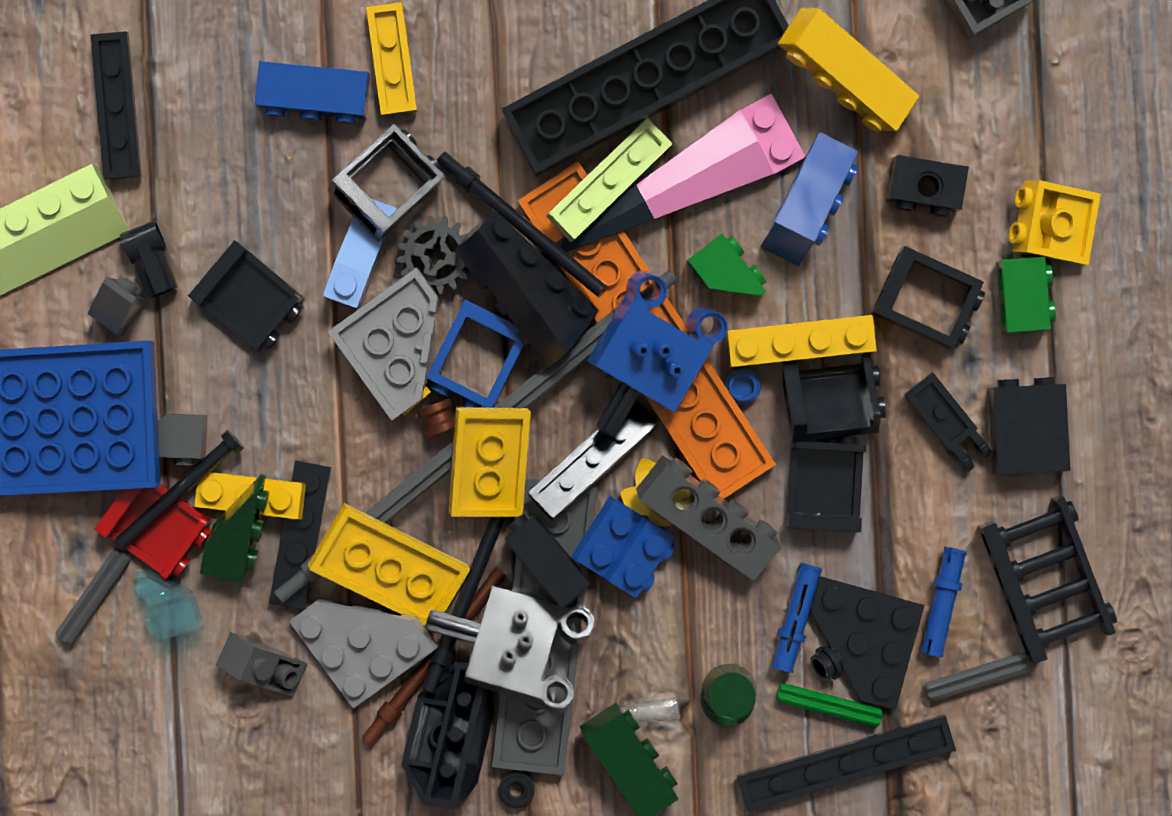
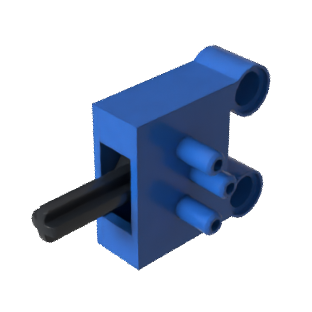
M646 271L636 272L628 279L625 297L587 360L589 363L621 381L596 424L600 431L609 436H614L640 392L675 412L714 344L722 341L728 331V323L721 313L706 307H699L689 314L687 319L689 335L647 311L648 308L657 307L663 303L667 296V286L665 281L659 276ZM647 280H651L653 292L649 297L642 298L640 295L641 285ZM711 316L713 328L709 333L702 334L701 323L705 318Z

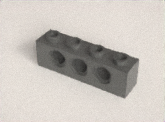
M662 455L637 486L636 491L639 500L752 581H755L781 549L775 536L777 531L761 519L757 523L748 517L749 511L736 500L732 499L730 502H727L720 497V490L710 481L703 479L700 482L690 475L692 470L679 459L674 458L673 461H670ZM687 489L691 491L690 496L686 500L677 501L673 499L674 494L678 490ZM708 510L719 511L716 519L712 521L702 520L703 514ZM738 530L748 532L747 536L741 541L730 540L732 534Z

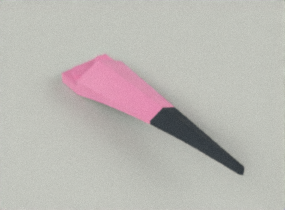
M771 93L733 114L618 197L572 242L564 236L556 244L564 251L569 252L669 213L773 176L801 161L806 156ZM544 252L541 253L547 260L550 259Z

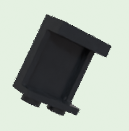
M236 240L232 242L188 295L195 303L205 308L256 353H259L262 349L269 351L281 336L277 332L285 321L291 324L304 309L300 303L305 299L304 296Z
M869 353L862 354L861 363L801 371L798 369L797 360L782 362V386L792 443L879 433L880 419L886 418L884 397H877L876 387H880L879 369L877 365H871Z
M837 437L835 443L821 442V439L793 443L791 440L786 512L787 528L861 532L862 518L860 517L863 454L866 452V445L857 444L858 437Z

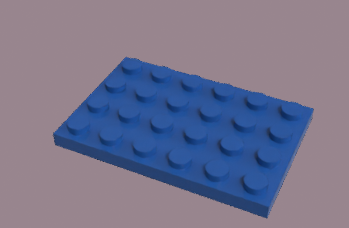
M154 341L0 350V496L161 487Z

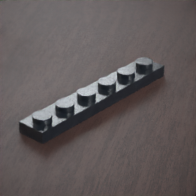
M943 714L738 774L737 779L748 812L956 751L947 717Z

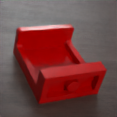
M160 483L161 487L123 489L94 530L105 538L110 537L115 541L120 533L165 494L169 488ZM181 498L125 549L159 572L160 577L164 580L170 579L173 575L178 578L191 561L186 556L195 545L200 548L207 540L211 531L207 527L212 519Z

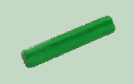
M781 683L778 687L776 700L779 703L874 728L879 726L882 719V710L874 706L786 683Z

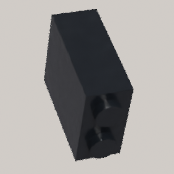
M1055 377L1033 378L1034 385L1020 386L1019 379L997 380L998 387L988 388L991 450L993 452L991 454L992 474L1071 471L1066 384H1056Z

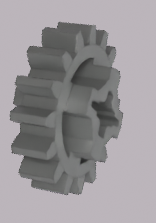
M428 216V225L423 226L416 220L414 224L417 230L414 233L408 230L403 232L409 240L407 243H398L397 247L405 251V255L396 258L398 263H406L407 268L401 272L404 277L415 269L412 256L421 258L425 265L423 276L431 287L436 286L438 293L441 295L444 294V285L449 284L451 288L456 290L458 288L455 280L458 277L466 281L468 279V276L463 271L467 267L457 253L451 252L447 246L448 235L452 236L459 245L467 234L461 236L458 234L461 228V224L458 222L450 228L448 227L447 217L444 216L440 224H436L433 216ZM435 231L433 239L424 244L416 243L422 235ZM440 240L441 252L446 257L444 260H438L431 272L432 261L430 257L426 256L428 250L434 251ZM448 266L457 267L449 276L437 279L439 271Z

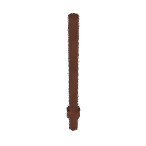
M498 567L492 571L475 593L465 619L472 621L488 601L492 586L499 587L507 577ZM441 636V637L439 638V640L436 642L438 645H439V643H440V640H441L442 636ZM431 653L424 657L390 702L385 701L377 711L378 717L362 736V739L373 746L390 724L394 726L402 716V708L425 680L432 662L429 660Z

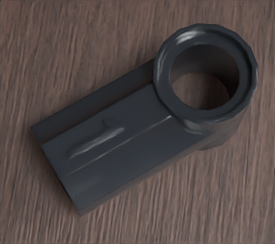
M155 221L120 234L125 252L131 263L135 264L148 298L160 296L178 288L164 252L167 250L165 241Z

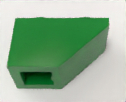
M722 233L686 261L707 290L759 297L766 292L762 286L767 282L755 265L748 268L740 257L745 252L733 236L727 239Z

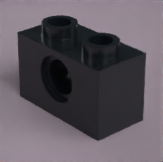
M896 155L892 161L886 201L895 202L894 208L900 210L915 211L916 206L930 208L929 214L951 217L952 212L962 210L969 167ZM921 178H929L934 182L935 193L932 197H925L919 193L917 185Z

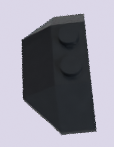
M455 661L448 668L449 670L442 674L435 694L427 690H423L418 694L401 765L417 792L421 803L424 805L459 810L479 780L494 715L493 691L464 683L469 663Z

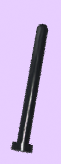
M227 429L220 435L223 441L120 533L115 539V545L120 550L127 548L231 452L240 453L244 446L234 434Z

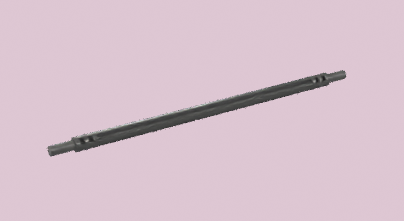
M670 269L660 276L665 281L667 289L678 281ZM653 283L642 292L640 291L642 298H647L652 294ZM619 306L578 338L566 355L544 372L540 369L494 408H528L590 357ZM453 441L365 514L388 523L443 478L452 469ZM312 557L300 566L301 570L275 591L276 596L283 603L308 582H315L321 577V575L309 570L308 563Z

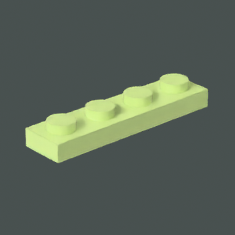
M647 118L552 209L546 217L572 242L672 145L671 141Z

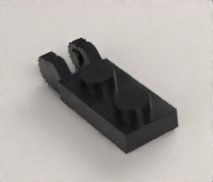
M933 372L903 394L947 451H951L968 472L975 466L969 455L958 445L963 440L969 437L976 450L986 458L993 453L976 431L978 429Z

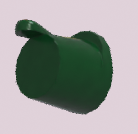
M722 664L713 668L706 675L702 684L701 705L705 715L712 722L724 728H734L737 724L744 722L751 715L757 697V686L753 676L744 667L737 664Z

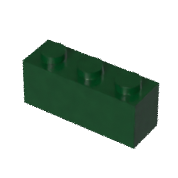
M614 703L579 726L585 740L637 816H654L679 800L673 788L678 785V782L667 766L660 769L654 760L659 757V754L648 738L642 741L635 732L640 726L629 709L622 712L617 703Z

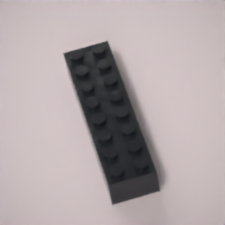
M707 0L501 108L532 171L537 177L781 49L782 47L777 43L789 25L776 0Z

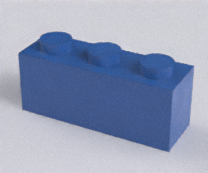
M259 61L255 105L259 109H264L263 115L285 117V111L300 113L299 118L305 120L321 121V115L336 116L335 122L357 124L358 118L366 119L370 75L365 71Z

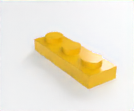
M403 3L366 7L381 116L417 112Z
M209 472L197 483L194 507L226 511L258 477ZM266 479L264 490L270 492L265 512H260L259 515L302 519L306 483Z

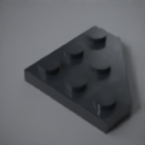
M819 576L810 612L829 646L835 649L843 660L842 668L859 699L896 710L925 605Z

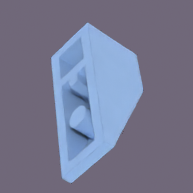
M371 199L388 217L397 210L396 207ZM353 217L335 260L323 296L360 309L387 235L378 242Z

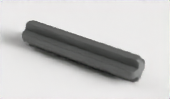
M117 548L112 550L56 631V636L60 640L71 644L78 637L130 562V557L125 552Z
M1024 653L1008 656L926 682V695L932 702L1029 672L1030 663Z

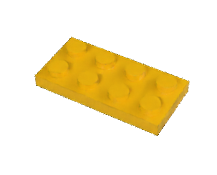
M343 503L308 563L309 570L395 612L418 617L424 626H426L431 610L445 613L470 571L468 564Z

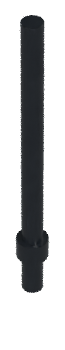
M443 152L438 157L437 162L456 179L455 183L465 192L471 191L491 209H495L515 229L598 298L605 293L608 286L480 181L481 176L471 167L465 168L447 152Z
M490 517L451 615L465 619L506 517ZM442 635L439 647L430 655L429 660L432 662L421 687L422 689L435 694L445 667L449 668L454 654L451 652L456 642L455 638Z

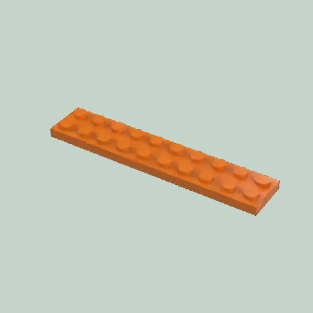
M577 161L517 201L531 223L556 243L564 235L546 215L588 175L579 161ZM624 231L567 252L608 286L601 297L598 298L561 267L569 281L599 310L594 317L597 323L620 305L627 293L626 285L628 279L634 273L639 271L651 273ZM647 280L641 285L640 291L642 292L652 281ZM667 296L661 305L647 310L689 335L686 325ZM707 358L675 412L644 395L700 482L703 479L710 481L720 490L719 496L723 499L776 465Z

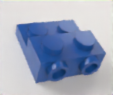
M609 496L571 557L604 577L610 583L637 598L640 592H647L653 585L655 577L652 573L659 562H665L671 557L674 551L672 542L675 536L614 497Z

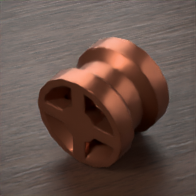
M450 398L417 411L419 418L425 420L427 425L425 432L428 438L455 427V416L451 411L453 404Z

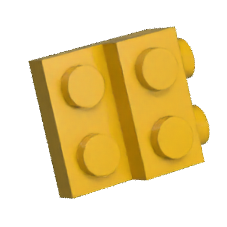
M1024 180V185L1018 188L1015 195V205L1019 208L1017 222L1011 225L1008 234L1010 243H1013L1012 252L1079 265H1089L1101 194L1041 180Z

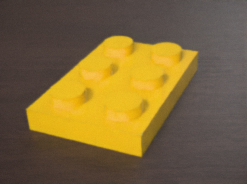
M456 407L448 510L451 517H519L523 514L531 412L528 408Z

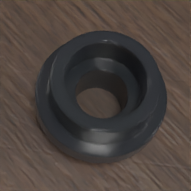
M823 645L817 648L815 654L810 658L811 665L816 674L824 681L829 679L836 680L841 677L843 660L835 649H829Z
M515 771L506 774L502 778L498 792L504 804L511 808H522L533 799L535 787L532 779L527 774ZM514 783H519L523 786L524 791L521 795L515 796L510 792V786Z

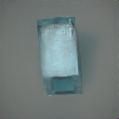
M149 568L136 572L138 579L133 581L135 592L139 601L145 600L149 614L145 615L146 626L151 636L156 634L158 642L205 626L194 591L171 579L164 580L160 577L159 573Z

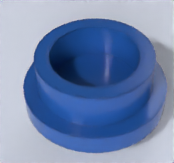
M749 369L734 370L727 376L724 384L735 402L740 405L753 402L758 397L761 389L758 376Z

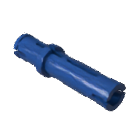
M944 546L939 575L934 577L933 585H936L923 645L920 650L924 654L929 653L928 655L937 657L944 656L943 652L957 591H961L963 585L960 583L965 556L967 555L965 550Z
M800 562L799 573L790 598L783 628H779L777 632L780 638L774 661L771 664L772 668L793 673L801 642L805 643L806 635L803 634L822 568ZM807 584V589L802 603L800 614L797 615L796 612L798 609L804 585ZM794 621H797L791 646L787 652L786 647Z

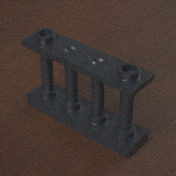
M1062 496L1051 498L1055 507L1054 511L1007 529L1003 526L998 528L997 524L991 521L977 526L1029 662L1033 664L1048 659L1045 650L1049 648V644L1100 625L1102 633L1110 636L1116 633L1113 626L1114 623H1117L1116 614L1110 602L1104 603L1074 522L1079 521L1076 509L1072 501L1066 502L1065 497ZM1058 524L1062 525L1068 541L1067 545L1019 563L1016 560L1011 562L1006 548L1011 547V542ZM1074 557L1081 578L1032 597L1029 594L1023 595L1019 582L1024 580L1023 576ZM1087 591L1094 612L1044 631L1042 628L1036 629L1032 618L1033 615L1037 614L1036 610Z

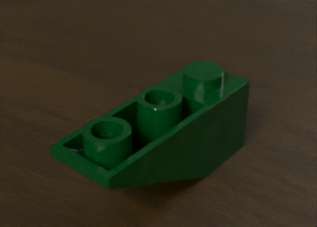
M261 474L213 524L205 542L200 574L242 584L247 571L255 570L259 550L253 549L254 541H260L264 527V521L258 520L259 513L265 512L270 493L264 490L266 475Z

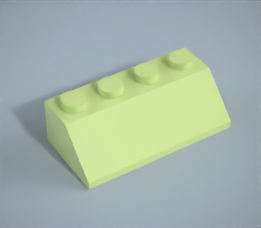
M90 164L0 208V296L120 238L121 233L130 230L99 167Z

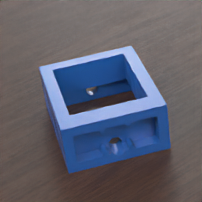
M464 300L426 378L433 381L430 388L448 397L454 391L466 397L463 404L468 407L494 408L524 348V344L516 335L520 332L518 327ZM467 317L515 341L488 397L480 395L439 374Z

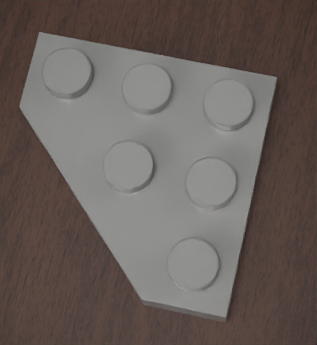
M418 268L412 270L328 331L391 421L421 401L424 394L439 297Z
M322 598L289 621L353 709L439 647L418 617L404 614L402 616L382 613V610L358 605L346 606Z

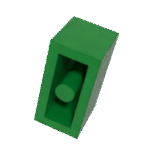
M1045 257L997 261L1002 334L1050 330V322H1055L1056 311L1054 301H1049L1048 286L1053 284V273L1051 265H1046Z

